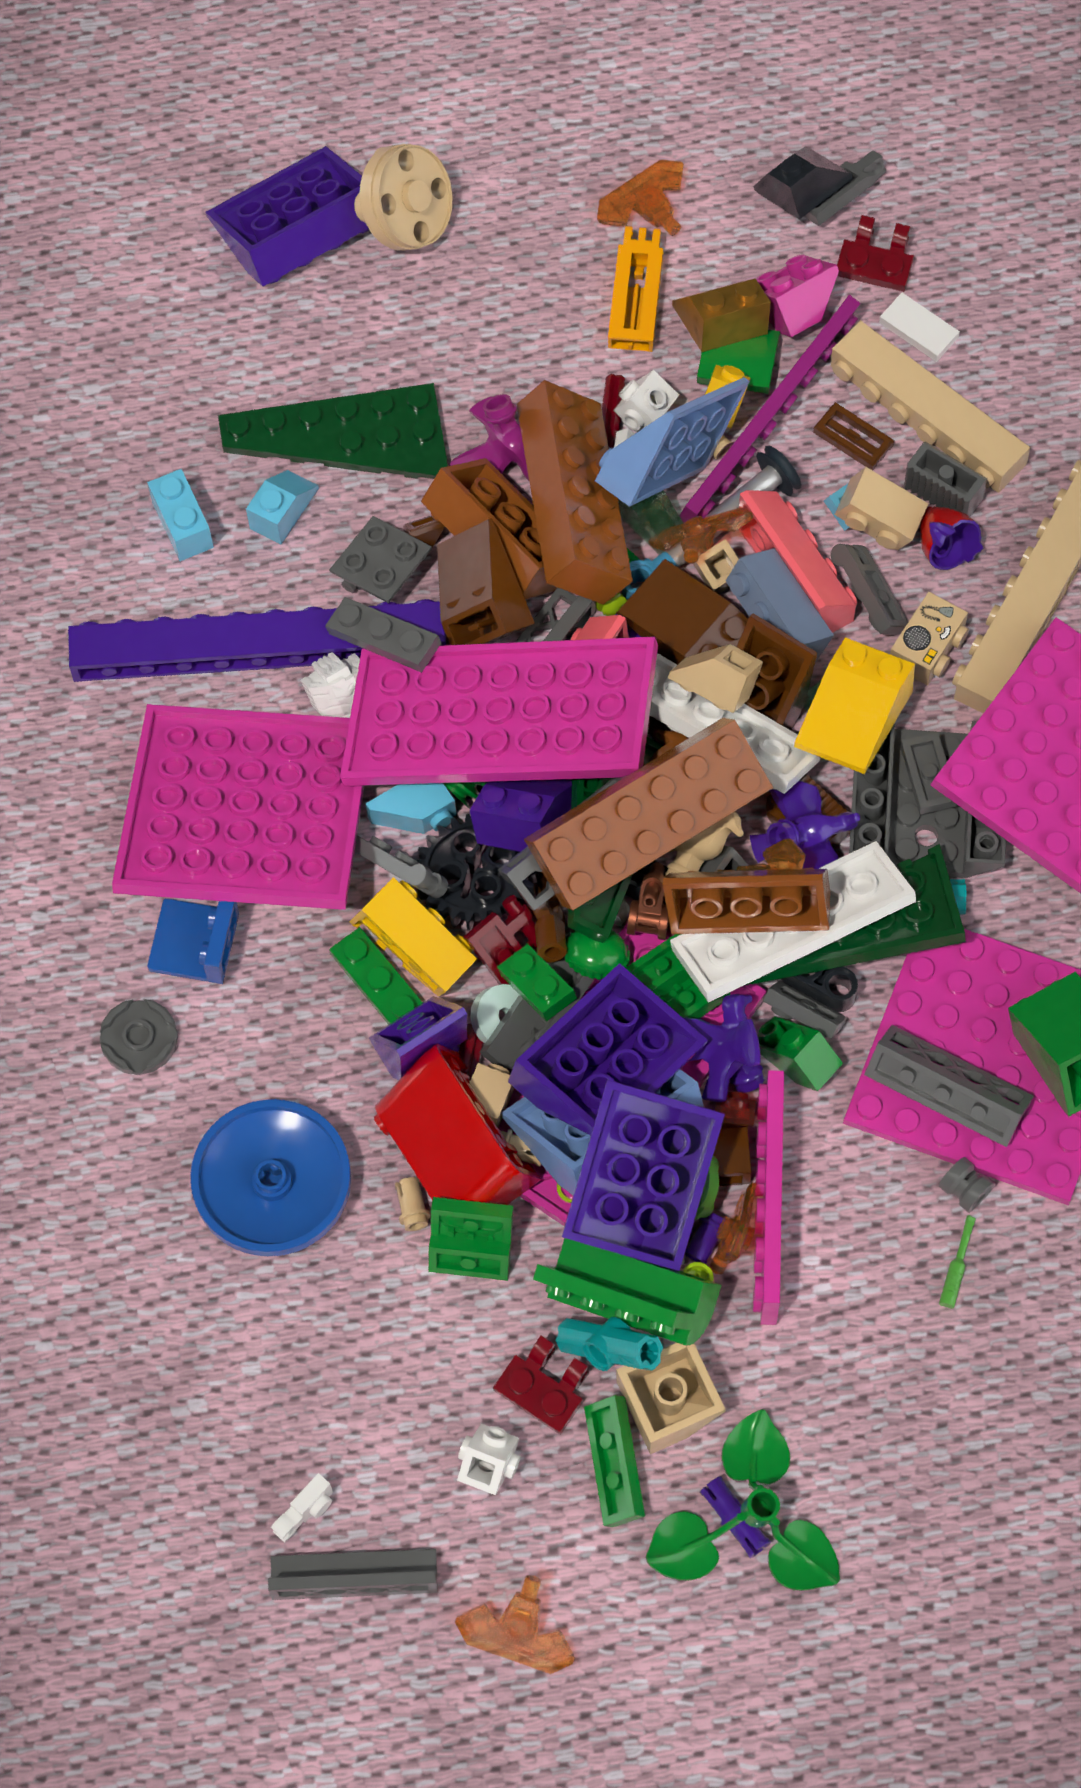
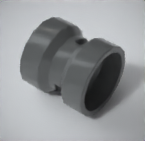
M966 1157L956 1162L939 1183V1187L944 1192L954 1194L959 1199V1205L968 1213L972 1212L995 1186V1183L986 1175L980 1176L975 1171L974 1164Z

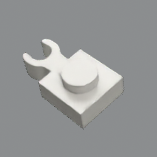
M318 1473L290 1503L291 1507L271 1526L273 1533L285 1543L296 1532L298 1527L303 1522L306 1523L311 1516L315 1519L319 1518L332 1503V1499L329 1498L333 1493L331 1484Z

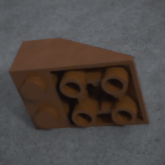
M492 518L437 544L440 619L450 645L491 644L535 624Z

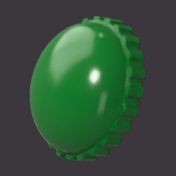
M611 930L608 939L604 943L595 941L577 931L571 933V936L566 938L567 953L564 956L565 961L569 963L570 968L574 969V972L580 973L581 976L601 980L619 963L626 969L627 965H629L630 951L628 950V945L613 930Z

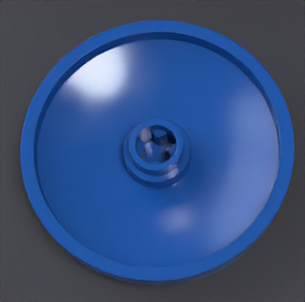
M269 1099L254 1101L239 1106L223 1115L208 1129L201 1139L191 1166L192 1195L199 1215L205 1225L219 1240L228 1246L256 1256L287 1255L307 1248L317 1242L339 1220L347 1204L351 1187L349 1157L336 1129L322 1115L311 1108L287 1100Z

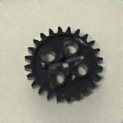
M466 814L465 824L461 825L454 817L451 818L452 828L449 830L438 825L439 837L427 835L426 842L428 848H418L420 859L416 860L418 863L423 864L432 873H438L447 880H459L456 883L448 884L447 891L440 898H433L418 889L419 899L425 900L426 909L429 907L434 910L437 909V912L443 919L450 915L452 927L455 928L461 920L466 921L467 930L471 931L474 922H481L492 912L498 914L502 920L503 914L509 915L502 902L511 895H514L521 905H527L516 888L506 882L498 871L506 863H494L500 859L510 861L520 852L489 846L482 855L486 845L477 844L470 814ZM463 847L473 848V850L466 853L458 851ZM534 871L522 881L532 896L535 895L534 883L539 882L538 871ZM471 887V891L468 897L464 898V896L467 894L468 890ZM487 890L494 892L488 896L480 895L481 892Z

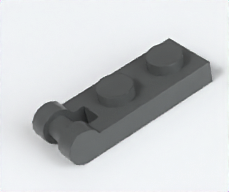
M835 545L831 550V560L835 565L843 566L852 583L853 593L863 602L869 613L868 618L873 628L880 634L900 635L908 624V620L868 549L863 545Z
M357 835L356 853L433 898H440L447 891L448 882L445 877L435 872L432 873L428 867L418 863V861L399 850L395 856L390 855L389 853L393 847L375 836H372L368 842Z

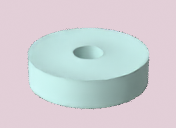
M501 984L488 987L477 995L472 1004L471 1024L475 1034L483 1043L487 1042L501 1022L498 1016L499 1011H504L506 1015L519 996L511 985Z

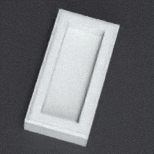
M901 293L880 316L879 323L936 362L959 338L960 331L904 293Z

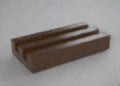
M836 402L813 428L814 434L872 471L876 468L877 463L885 457L886 452L891 450L895 441ZM834 416H837L838 418L842 419L858 431L862 432L875 442L879 443L880 447L877 448L874 445L870 444L869 442L861 438L860 434L856 433L850 428L847 429L846 427H844L837 421L833 420L832 418Z

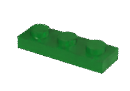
M360 927L329 949L330 955L388 1025L423 1003Z
M614 1395L584 1406L603 1525L606 1527H617L645 1517L625 1397Z

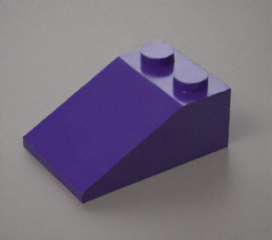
M572 779L487 782L469 810L477 844L521 852L527 847L524 838L571 810Z
M433 996L369 1037V1040L390 1075L394 1079L399 1080L435 1044H440L458 1052L460 1050L458 1045L467 1040V1012L460 1005Z

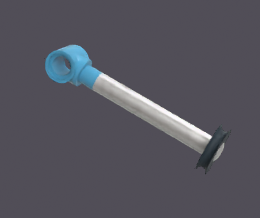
M770 445L765 446V454L757 452L756 458L762 470L656 558L653 560L645 558L643 561L637 560L629 563L633 582L621 590L625 599L628 600L637 590V588L632 587V584L644 582L662 560L666 559L679 568L735 522L739 515L740 493L746 490L772 491L777 487L783 494L792 496L793 488L801 489L800 477L789 460Z

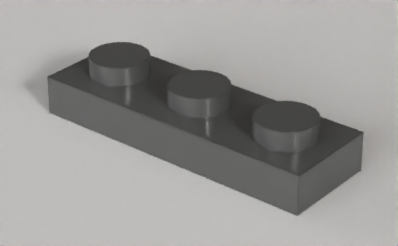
M344 597L325 625L330 635L421 673L441 645L437 634L347 597Z

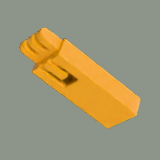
M625 226L623 245H618L608 331V348L653 352L663 264V248H659L661 229L654 228L652 240H646L647 228L639 227L638 239H632L633 227ZM631 266H635L634 279L643 280L644 267H647L644 288H639L637 283L635 287H628Z

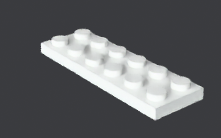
M657 653L650 716L666 724L671 730L690 738L722 718L735 719L773 789H777L784 794L820 761L821 757L794 747L798 734L748 705L743 704L737 711L731 713L728 710L717 708L711 701L695 692L684 690L678 683L668 678L669 672L677 664Z
M877 841L819 868L828 869L831 892L829 931L682 934L670 940L671 948L706 1000L711 1002L916 902L914 889Z

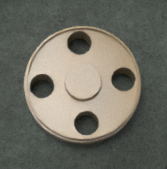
M412 144L380 147L375 151L364 169L360 193H358L354 203L357 217L367 224L374 237L384 246L399 251L419 249L435 242L445 231L452 212V188L444 165L429 149Z

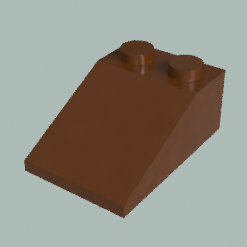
M666 559L662 560L616 612L617 615L626 618L627 624L640 637H655L658 643L657 653L677 665L686 657L729 644L736 647L748 621V618L731 602Z
M753 613L750 615L736 647L763 661L751 696L744 704L787 729L792 730L808 696L817 652Z

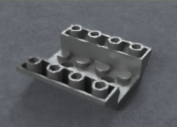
M972 721L970 731L977 721ZM894 723L866 773L862 774L854 770L851 812L858 813L860 821L855 829L850 830L849 854L877 841L897 867V864L907 859L913 862L928 855V849L940 844L950 878H968L1003 868L1005 866L1006 839L957 805V807L919 814L900 744L901 740L932 734L937 731L895 729ZM938 732L947 761L968 735L967 733ZM921 830H929L935 834L937 841L933 845L923 846L916 841L915 835Z

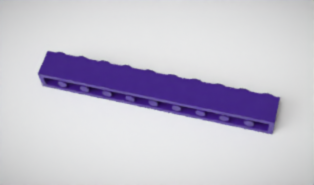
M422 599L408 604L382 602L377 606H369L437 634L441 641L440 646L446 645V634L440 619V601L435 602L430 599ZM307 607L302 611L288 612L281 609H272L266 613L248 614L246 612H233L228 616L212 617L206 614H197L191 618L182 619L164 616L155 618L152 621L122 619L116 623L107 624L88 621L77 626H68L69 668L74 682L312 666L314 661L317 662L319 658L323 659V656H328L331 652L340 660L348 659V656L354 653L360 658L361 650L364 648L328 633L325 625L337 608Z

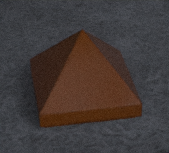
M431 515L407 523L403 528L407 534L433 548L445 526L436 521Z

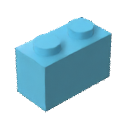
M182 469L147 482L152 504L179 561L214 548L210 528Z

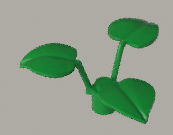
M764 1409L758 1410L740 1421L728 1435L721 1452L722 1466L726 1475L735 1481L748 1480L749 1488L753 1490L743 1501L741 1513L707 1534L705 1522L696 1514L686 1511L670 1514L655 1529L645 1557L648 1565L665 1577L682 1581L702 1578L714 1569L719 1560L718 1551L711 1541L745 1521L749 1526L761 1528L768 1524L771 1526L772 1535L778 1543L768 1553V1566L772 1576L780 1585L791 1590L806 1591L834 1586L840 1580L836 1554L828 1538L817 1526L808 1521L795 1520L788 1524L783 1535L780 1533L778 1526L780 1520L776 1517L780 1510L779 1498L772 1490L764 1488L763 1485L773 1484L783 1477L790 1464V1452L784 1437L772 1423Z

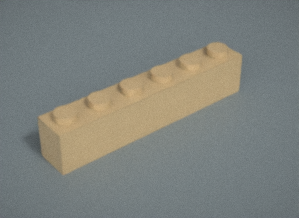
M861 320L832 348L831 367L839 379L845 382L851 381L860 388L862 395L868 401L880 403L888 409L890 416L896 422L908 424L916 431L921 441L927 442L930 445L934 444L947 455L986 477V488L991 487L997 493H1000L1027 465L1030 451L1028 445Z

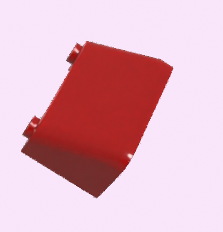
M435 1044L411 1066L375 1105L377 1115L374 1116V1120L385 1135L388 1136L390 1134L432 1201L433 1197L508 1205L541 1181L530 1163L523 1166L521 1160L516 1155L518 1151L515 1146L507 1143L469 1085L471 1079L467 1074L463 1073L468 1067L459 1053L440 1044Z

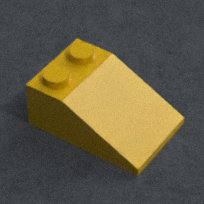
M845 637L828 664L794 742V747L865 774L913 693L915 664Z

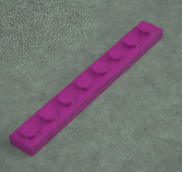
M850 294L689 500L677 519L690 527L697 517L702 520L710 513L716 504L711 498L718 490L723 494L727 491L737 477L732 471L738 463L743 467L748 464L757 451L752 445L759 437L764 441L768 438L778 424L773 418L779 410L784 414L788 412L798 398L793 393L799 385H802L804 388L809 385L818 372L813 366L819 359L826 362L832 355V348L837 344L834 341L837 335L842 333L845 336L858 321V318L853 314L861 304Z

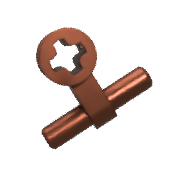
M656 862L650 866L649 872L645 874L642 880L639 901L632 900L627 925L628 935H635V932L658 935V939L666 940L669 917L667 906L663 905L664 890L662 884L665 867L661 863Z

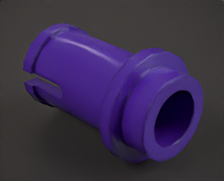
M711 1213L706 1218H699L701 1224L685 1250L684 1255L695 1262L707 1264V1260L721 1236L726 1237L728 1234L726 1230L728 1222L714 1213Z

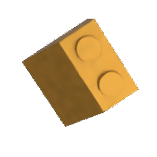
M756 278L672 300L673 308L701 352L768 334L770 300Z

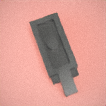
M872 150L857 163L850 164L846 161L840 165L841 168L852 174L853 179L804 217L820 226L871 187L886 172L882 155Z

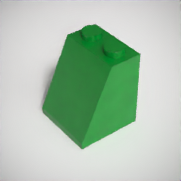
M1075 971L1062 979L1054 981L1051 985L1033 995L1021 999L1008 1008L1014 1036L1068 1117L1081 1110V977Z

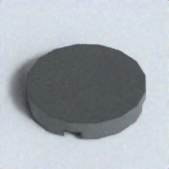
M132 999L124 1001L111 1009L102 1021L100 1044L103 1055L111 1066L123 1073L142 1075L155 1072L169 1061L176 1050L178 1034L175 1021L165 1007L153 1000L133 1001Z

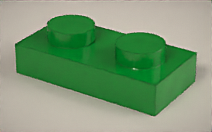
M526 944L497 966L500 975L546 1022L577 999L574 990L529 944Z

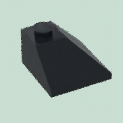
M805 146L767 173L753 187L759 195L800 220L850 182L853 177L850 172Z

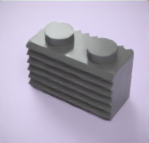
M923 442L907 463L904 488L905 490L910 489L911 494L916 493L917 497H923V501L929 500L930 505L935 504V507L959 510L970 517L984 498L987 478L929 443Z

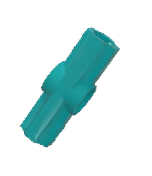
M610 1317L603 1325L566 1318L558 1326V1336L555 1340L561 1352L586 1357L595 1368L601 1371H608L614 1364L653 1371L661 1363L660 1356L664 1348L658 1336L632 1331L625 1322L616 1317Z

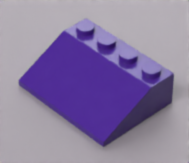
M327 146L205 212L247 273L262 287L279 281L283 275L298 267L310 264L314 258L328 250L339 248L346 240L355 235L369 231L367 224L357 217L354 205L358 193H360L362 175Z
M619 963L516 1059L508 1083L538 1109L591 1136L607 1080L656 1093L707 1044L708 1039Z
M607 1080L561 1237L680 1271L725 1114Z

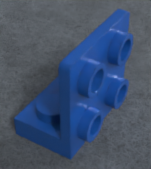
M164 899L147 964L148 970L154 973L223 984L239 918L237 902L219 901L218 906H208Z

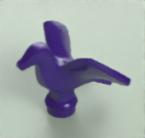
M798 781L785 794L777 789H770L769 791L786 819H780L776 823L771 824L765 834L750 835L751 847L756 861L760 863L776 854L793 853L798 858V869H819L837 860L838 855L832 848L829 838L834 834L855 829L860 821V815L854 812H844L836 816L822 815V800L817 786L803 781Z
M731 994L725 996L722 1001L724 1022L720 1026L698 1018L682 1017L708 1039L707 1044L689 1060L703 1059L709 1063V1078L701 1096L703 1100L712 1102L726 1101L729 1081L734 1085L736 1091L740 1093L753 1091L759 1087V1084H763L765 1081L762 1072L763 1067L760 1064V1045L753 1020L747 1019L745 1014L746 1005L752 1001L751 995Z

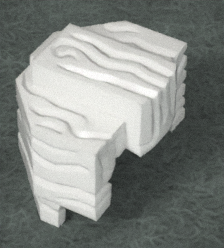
M331 652L328 656H323V659L319 658L317 662L314 661L312 663L314 672L300 680L303 683L302 685L310 699L311 705L321 716L350 718L360 658L355 653L348 656V659L340 660Z

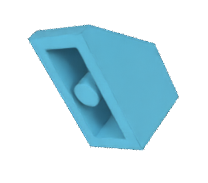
M289 470L265 480L246 508L249 528L281 545L319 489V485Z
M443 783L398 784L366 803L367 817L372 824L422 834L432 829L438 831V825L447 827L451 823V818L456 815L455 800Z

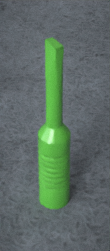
M970 1215L966 1217L956 1258L950 1262L939 1301L940 1306L951 1309L955 1306L966 1266L963 1260L976 1218Z

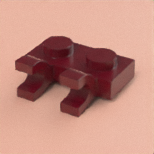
M861 215L855 242L844 239L837 262L839 270L837 276L905 292L914 260V255L905 254L910 226L896 223L891 247L888 250L870 245L874 233L875 218Z
M540 1336L526 1361L517 1355L513 1357L493 1386V1391L561 1435L583 1403V1399L577 1396L575 1392L589 1374L588 1366L574 1357L560 1383L556 1382L541 1372L556 1351L553 1348L555 1345L543 1336Z

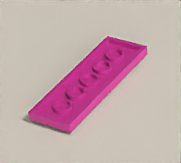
M768 1070L767 1083L759 1084V1095L757 1098L758 1134L756 1139V1158H764V1160H757L755 1196H763V1198H757L754 1234L762 1235V1237H756L754 1249V1273H761V1276H755L753 1312H761L760 1325H777L780 1306L784 1071Z

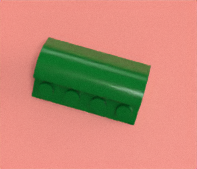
M564 1238L557 1265L537 1264L533 1280L547 1284L545 1290L548 1292L547 1298L607 1319L616 1317L630 1327L685 1346L695 1343L706 1330L712 1318L721 1289V1284L683 1271H676Z

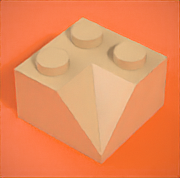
M675 1343L663 1348L660 1356L661 1363L653 1371L628 1366L616 1369V1383L626 1399V1404L650 1455L687 1439L726 1411L694 1343L689 1346Z

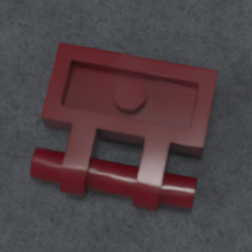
M514 895L507 897L502 902V905L509 913L508 918L504 922L498 914L492 912L463 937L499 985H510L500 975L497 966L522 948L513 936L517 931L522 930L529 940L527 944L537 952L535 922L532 920L533 913L526 904L521 905Z

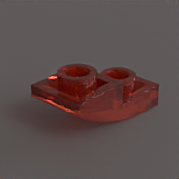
M728 1091L726 1101L716 1102L715 1110L725 1114L722 1124L754 1127L756 1100L748 1099L747 1093Z

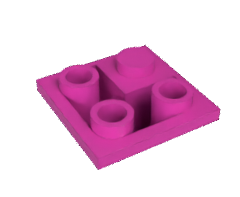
M802 254L790 258L785 263L786 267L777 272H766L756 278L770 300L769 322L776 331L793 337L822 320L839 272L836 264Z

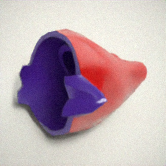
M930 506L926 508L920 522L921 546L928 561L935 569L949 570L961 565L965 561L969 563L975 559L978 553L982 552L984 546L981 543L980 527L967 514L946 507Z

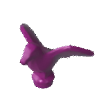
M509 395L490 396L471 407L469 412L485 425L488 438L484 444L454 458L449 463V466L486 458L502 474L506 466L513 461L518 464L524 477L529 481L520 422L515 420L517 406L512 402Z

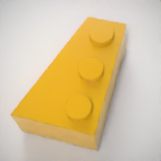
M393 877L349 922L356 928L364 924L379 938L375 942L383 951L389 948L403 962V968L440 997L462 976L477 958L472 954V948L462 936L456 935L454 937L444 927L446 922L437 911L430 907L426 909L416 900L418 895L408 883L403 880L398 882Z

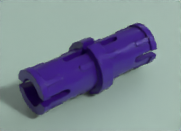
M721 1476L713 1479L707 1484L708 1488L703 1487L700 1491L701 1495L706 1498L722 1519L720 1522L721 1526L741 1513V1503L725 1484ZM745 1521L730 1529L731 1533L747 1552L749 1558L755 1557L764 1550L763 1546L766 1548L771 1543L760 1528L751 1527Z

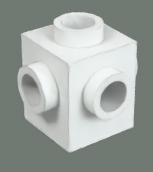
M652 370L637 381L631 380L621 390L619 396L622 400L613 411L622 418L623 423L629 429L637 433L667 413V410L678 398L679 394Z
M481 1423L474 1436L470 1437L467 1435L462 1443L458 1459L463 1460L457 1481L496 1495L505 1478L513 1479L521 1458L520 1455L515 1454L519 1438L508 1434L502 1428L487 1426Z

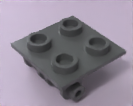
M372 516L329 571L344 579L341 584L348 592L353 593L356 589H362L389 603L432 550V547Z

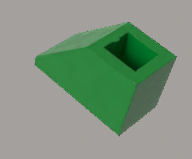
M774 1016L770 1021L763 1024L758 1031L760 1054L780 1071H784V1074L798 1085L819 1091L843 1064L818 1030Z

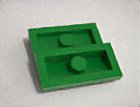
M768 330V334L702 352L697 383L708 385L716 365L721 367L730 365L740 369L745 376L750 377L746 391L769 394L780 331Z
M674 934L627 966V970L681 1017L699 1019L720 1005L725 996L730 995L729 992L711 1002L706 1000L672 951L670 940L682 934Z
M433 1197L428 1272L508 1281L513 1206Z

